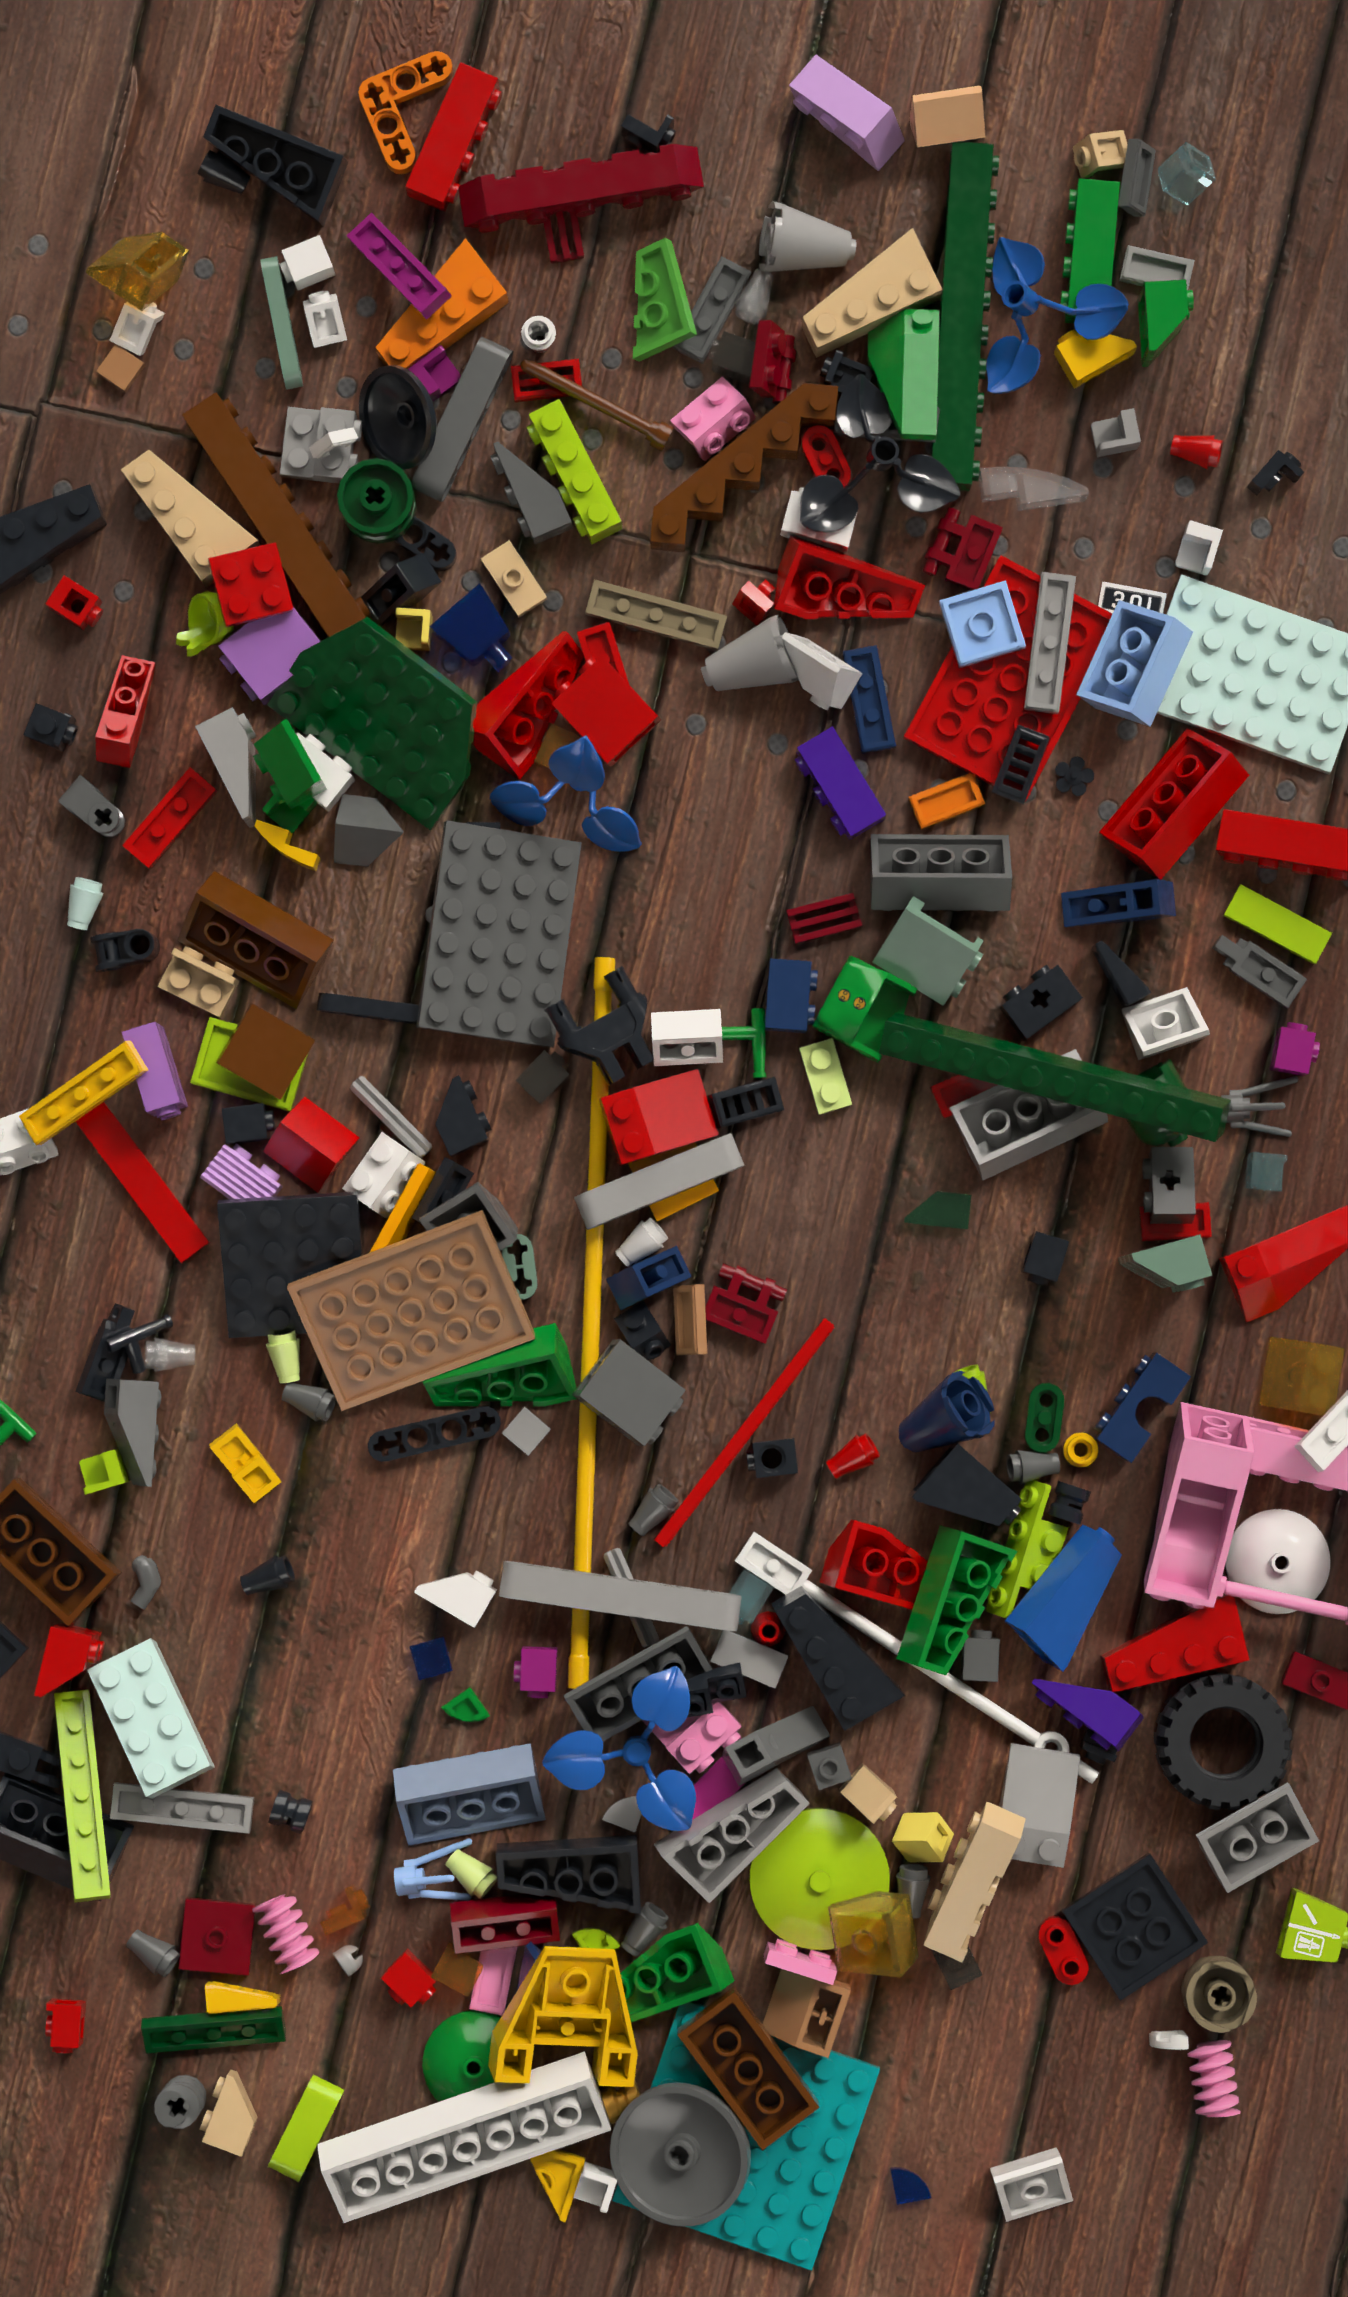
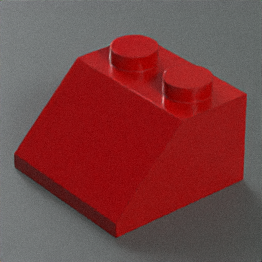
M65 1623L50 1626L34 1696L43 1697L93 1667L96 1661L100 1662L105 1641H100L101 1632L74 1625L67 1626Z

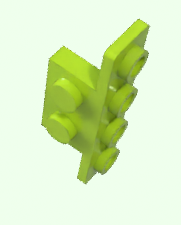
M1033 1480L1025 1483L1020 1493L1022 1500L1018 1506L1021 1508V1511L1010 1525L1009 1537L1005 1546L1018 1552L1012 1562L1007 1561L1000 1574L1003 1578L997 1588H992L988 1595L986 1611L1007 1619L1014 1609L1020 1586L1031 1589L1062 1550L1068 1527L1042 1519L1051 1486Z

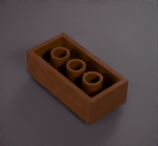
M21 1478L13 1479L0 1493V1563L67 1626L75 1624L122 1572Z
M734 1986L678 2028L677 2035L762 2150L820 2108L816 2096Z

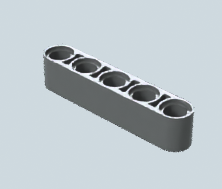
M482 336L478 340L438 423L432 451L427 459L418 466L411 483L414 490L440 502L445 500L509 367L513 356L512 350Z

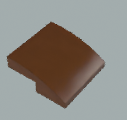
M251 1003L216 1063L281 1100L313 1046L315 1039Z

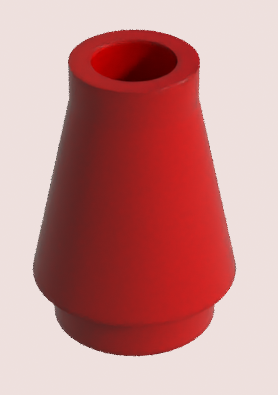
M1174 435L1170 455L1178 456L1205 469H1208L1209 466L1217 468L1221 457L1223 440L1215 439V435Z
M867 1433L860 1437L856 1434L831 1459L827 1460L826 1464L833 1476L838 1479L843 1475L874 1465V1460L879 1458L880 1454Z
M762 1612L752 1621L751 1634L754 1640L760 1644L774 1646L785 1635L786 1629L778 1615L774 1612ZM767 1624H771L775 1628L774 1635L769 1637L763 1635L762 1631L763 1627Z

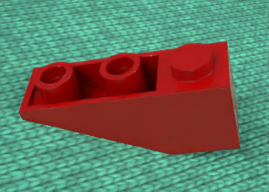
M121 656L95 736L96 761L130 768L141 733L155 670V662Z

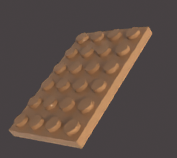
M483 1210L296 1280L287 1286L341 1411L535 1339L534 1329Z

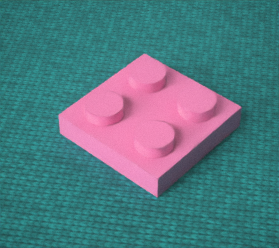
M777 1939L776 1944L767 1942L764 1952L766 1964L831 1985L834 1984L837 1969L835 1963L830 1959V1955L816 1950H810L808 1955L799 1952L796 1948L797 1945L782 1939Z

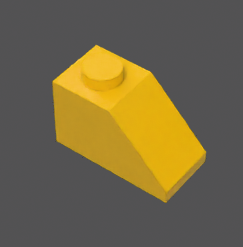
M1074 329L1058 339L1059 344L1055 348L1054 355L1075 389L1133 356L1137 345L1133 340L1110 334L1098 340L1085 339Z

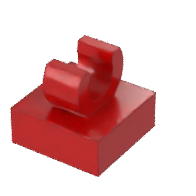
M766 579L758 587L748 581L739 590L732 605L757 626L766 619L772 609L774 602L770 600V594L776 588Z

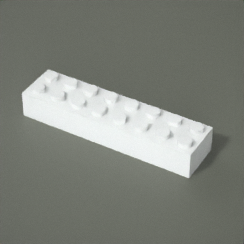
M584 2051L532 2069L530 2083L495 2082L317 2145L321 2173L343 2223L611 2131V2126L599 2086Z

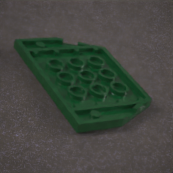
M366 617L300 652L289 669V672L293 675L274 693L267 705L283 718L288 719L292 725L305 735L311 734L326 746L324 749L334 757L337 755L352 767L353 772L431 831L470 776L471 764H469L470 746L474 739L473 721L476 718L477 701Z

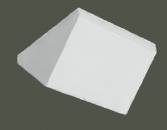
M1187 987L1122 1009L1138 1060L1186 1045L1210 1035L1209 1029Z
M1057 2147L990 2168L1006 2222L1073 2201L1063 2161Z

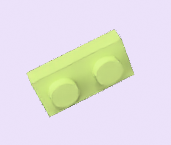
M833 1038L799 1048L818 1114L821 1115L851 1106V1098Z

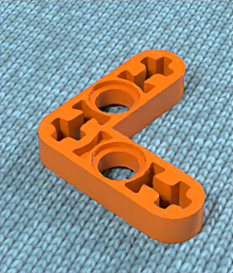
M434 51L366 79L359 87L358 93L363 110L388 168L395 174L409 173L413 170L417 160L413 144L396 105L439 88L451 80L453 75L452 62L444 52ZM433 62H438L440 66L446 65L443 68L442 75L437 76L435 72L425 74L427 82L421 83L420 73L417 68L422 67L424 74L432 70ZM407 73L414 76L416 82L413 88L410 90L398 88L396 81L400 75ZM371 88H375L377 92L383 91L379 94L383 109L378 112L373 99H366ZM389 117L397 122V128L393 133L383 134L378 130V123L383 118ZM397 140L402 153H409L406 156L405 164H400L398 160L392 161L396 157L392 143Z

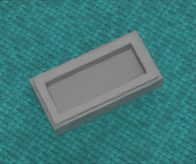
M1128 245L1119 281L1143 286L1144 282L1186 279L1188 290L1195 260Z
M723 1630L710 1661L720 1666L740 1663L744 1676L776 1688L788 1655L732 1631Z

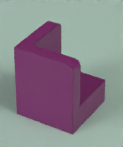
M442 345L436 347L408 368L424 384L433 402L457 385L461 374L447 357L446 350Z

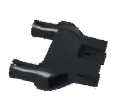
M623 966L604 976L619 1002L618 1008L587 1026H577L564 1003V999L544 1009L560 1036L557 1038L559 1041L557 1042L558 1046L566 1052L594 1061L608 1086L625 1077L612 1052L619 1047H625L637 1070L654 1060L641 1036L647 1009V998L645 994L636 992Z

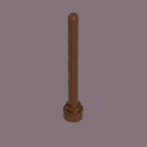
M524 359L521 362V369L524 372L646 435L645 439L651 442L650 446L661 452L663 451L674 430L673 426L664 421L661 423L656 421L651 423L531 359Z

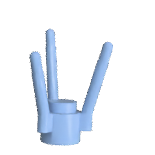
M468 1838L416 1859L404 1860V1867L394 1869L397 1895H408L409 1899L422 1897L471 1900L472 1897L467 1893L422 1890L426 1889L428 1884L452 1882L454 1876L438 1875L426 1877L424 1868H417V1866L453 1853L457 1849L467 1847L472 1844V1839Z

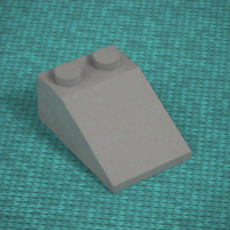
M232 707L195 727L242 819L251 828L256 822V762L253 758L255 747L251 740L257 736L245 714L237 715Z
M1014 1743L1010 1744L999 1807L1026 1818L1021 1840L1012 1857L1013 1860L1064 1868L1073 1815L1080 1754Z

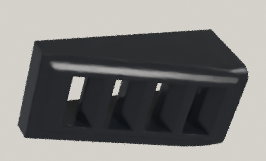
M1017 725L991 793L1024 805L1050 737ZM1021 738L1039 745L1037 751L1018 744L1019 739ZM1014 752L1033 758L1032 764L1014 758ZM1009 765L1029 772L1027 778L1007 771ZM1004 778L1024 785L1022 791L1003 785Z
M1101 940L1092 947L1091 950L1122 1007L1126 1008L1152 993L1144 982L1106 943Z
M775 1077L707 1096L717 1129L785 1110ZM765 1087L770 1107L767 1108L764 1107L759 1089ZM748 1091H751L756 1111L753 1112L751 1111L746 1093ZM734 1095L738 1097L742 1115L737 1114L733 1100ZM721 1099L724 1100L725 1108L728 1115L727 1119L725 1117Z

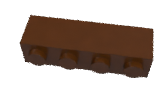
M216 871L210 875L196 892L177 939L210 960L217 961L235 970L234 973L295 1009L300 1005L323 966L334 939Z

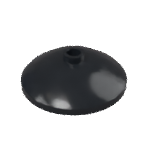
M388 365L374 370L366 378L359 396V419L362 421V432L365 440L378 459L391 461L403 470L419 466L431 453L436 437L437 419L431 396L419 378L404 367Z

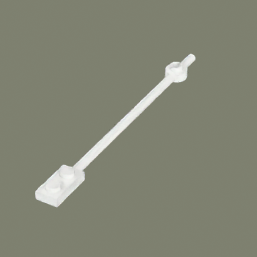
M756 1532L752 1533L735 1559V1562L785 1595L802 1586L821 1606L892 1653L898 1655L902 1643L900 1640L807 1580L812 1569ZM912 1665L1032 1744L1033 1747L1044 1748L1047 1743L1054 1742L1057 1745L1056 1751L1069 1753V1744L1060 1733L1055 1731L1039 1733L950 1673H947L945 1676ZM1080 1760L1078 1775L1092 1784L1099 1772Z

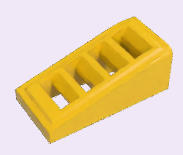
M208 1981L205 1984L206 2008L209 2014L276 2008L281 2002L280 1994L216 1981Z

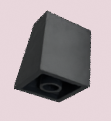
M958 1443L952 1444L909 1494L917 1502L1000 1526L1002 1522L1007 1525L1010 1524L1021 1511L1018 1504L1022 1499Z

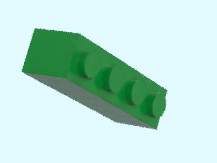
M1079 178L1076 188L1069 190L1068 210H1073L1074 213L1073 223H1067L1065 232V244H1071L1070 257H1064L1062 278H1068L1067 291L1061 290V305L1077 309L1076 297L1081 289L1091 284L1112 285L1120 182ZM1065 313L1064 323H1074L1077 315Z

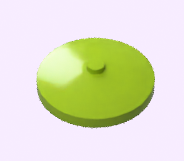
M817 1807L804 1809L751 1862L749 1880L755 1908L771 1931L786 1942L795 1944L798 1947L811 1950H828L857 1940L874 1925L886 1904L890 1875L884 1850L876 1836L865 1824L845 1812Z

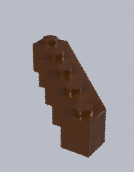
M803 383L653 507L650 538L651 549L685 552L688 519L722 522L725 488L759 491L762 457L797 460L800 426L813 427L821 425L834 429L838 386Z

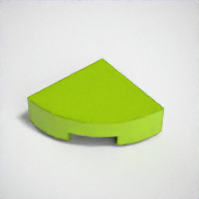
M583 1928L572 1933L580 1948L615 1950L620 1947L619 1942L611 1934L601 1929Z

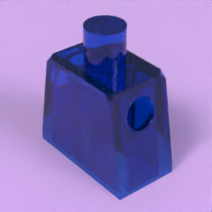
M480 583L430 625L432 633L473 667L486 658L498 672L513 659L501 645L510 637V632Z

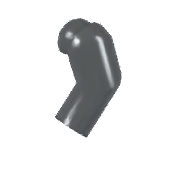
M140 1555L132 1562V1569L137 1574L140 1586L130 1601L145 1610L159 1589L161 1578L154 1560Z

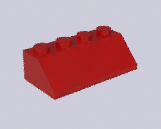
M1187 728L1099 833L1139 868L1161 880L1250 775L1230 751Z

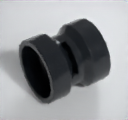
M1058 1481L1055 1489L1057 1497L1055 1502L1050 1504L1047 1514L1081 1525L1084 1516L1081 1510L1083 1504L1088 1502L1091 1491Z
M280 1789L268 1823L276 1826L282 1824L289 1825L291 1831L302 1834L313 1801L304 1797L297 1800L289 1792Z

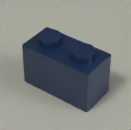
M770 958L765 1016L766 1031L806 1033L807 1025L814 1024L815 1005L809 1004V993L817 989L818 970H811L812 961Z

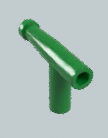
M765 1008L751 1009L752 1026L722 1027V1041L752 1040L753 1078H766Z
M0 1399V1418L4 1421L0 1426V1446L14 1432L26 1443H29L37 1433Z

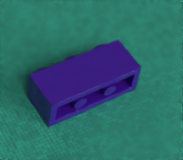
M833 726L797 747L796 753L798 757L794 761L804 777L811 776L816 785L812 789L813 793L822 807L828 804L834 814L830 820L840 836L846 834L848 839L851 840L885 820V811Z

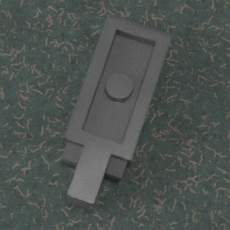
M1221 935L1212 947V949L1226 958L1223 965L1230 972L1286 1009L1289 1008L1307 980L1304 976L1251 941L1246 942L1240 938L1235 944Z

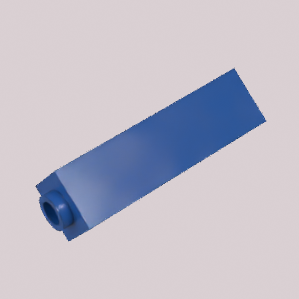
M1082 1525L1005 1620L1042 1661L1062 1672L1068 1666L1122 1556L1113 1545L1115 1539L1100 1527L1094 1530Z

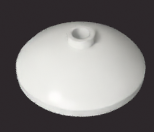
M1270 1509L1250 1516L1236 1528L1233 1533L1225 1568L1229 1581L1315 1600L1323 1590L1329 1576L1330 1553L1323 1534L1309 1519L1293 1511ZM1279 1556H1284L1287 1559V1565L1283 1569H1278L1275 1565V1560ZM1241 1598L1249 1606L1266 1613L1286 1614L1297 1611Z

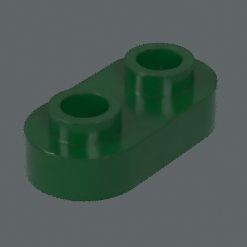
M1051 1383L1038 1384L1031 1390L1028 1398L1024 1430L1025 1442L1032 1450L1042 1453L1051 1451L1057 1446L1061 1433L1064 1395L1058 1386ZM1045 1393L1052 1397V1403L1048 1407H1043L1039 1401L1041 1395ZM1039 1428H1044L1048 1433L1047 1439L1043 1442L1038 1441L1035 1437V1433Z

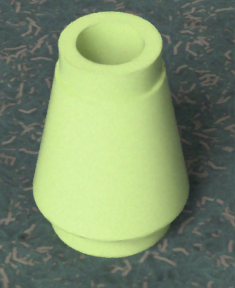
M295 1331L284 1335H268L269 1343L266 1344V1347L279 1378V1383H290L300 1380V1338H296Z
M457 1849L445 1863L470 1896L476 1895L479 1899H482L497 1881L493 1868L463 1853L460 1849Z

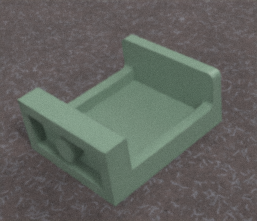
M913 896L874 958L873 963L892 975L910 983L918 991L939 1004L944 1005L950 995L957 998L966 980L961 977L966 969L973 972L984 955L978 951L983 940L977 937L975 942L972 943L921 912L925 903Z

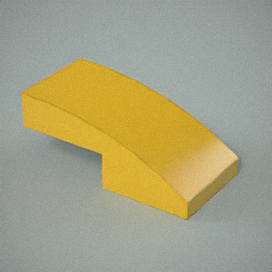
M256 819L255 828L273 848L293 862L317 871L321 859L318 854L289 845L292 838V833L289 830Z
M237 1423L209 1444L211 1450L229 1470L233 1479L253 1503L257 1502L281 1483L275 1471Z

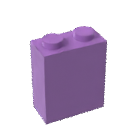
M294 608L292 612L248 622L219 645L224 654L219 659L231 675L238 671L245 680L240 686L252 701L259 698L263 705L270 701L274 693L293 675L289 672V669L300 652L317 644L320 640Z
M152 1022L123 1031L124 1041H131L148 1068L147 1072L136 1079L146 1112L161 1118V1120L181 1115L180 1109L188 1105L164 1027L157 1022Z

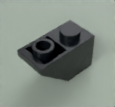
M459 1075L452 1078L436 1121V1127L451 1157L489 1141L486 1133L492 1130L484 1111L477 1114L472 1101L478 1098L470 1081L463 1082Z

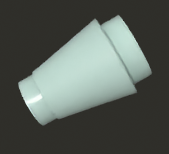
M76 877L74 885L70 884L68 926L81 930L88 929V925L104 894L101 892L102 883Z

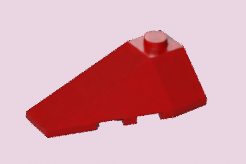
M790 535L778 567L774 608L804 619H818V617H837L838 619H850V617L913 618L925 585L823 545Z
M562 631L477 704L476 718L473 721L474 739L472 744L478 751L517 779H521L539 757L545 745L542 739L549 723H555L558 713L555 712L556 708L551 704L556 699L554 693L565 682L569 681L572 684L583 660V652L568 632Z

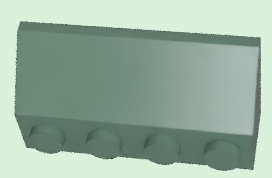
M1201 1234L1117 1258L1119 1265L1160 1288L1171 1287L1172 1293L1204 1286V1278L1212 1276Z

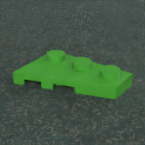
M663 238L636 251L635 293L638 294V314L634 315L637 343L633 347V359L640 362L696 336L697 332L672 241Z

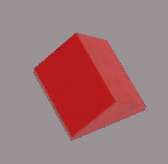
M304 1096L279 1123L263 1152L319 1193L359 1141L360 1137Z

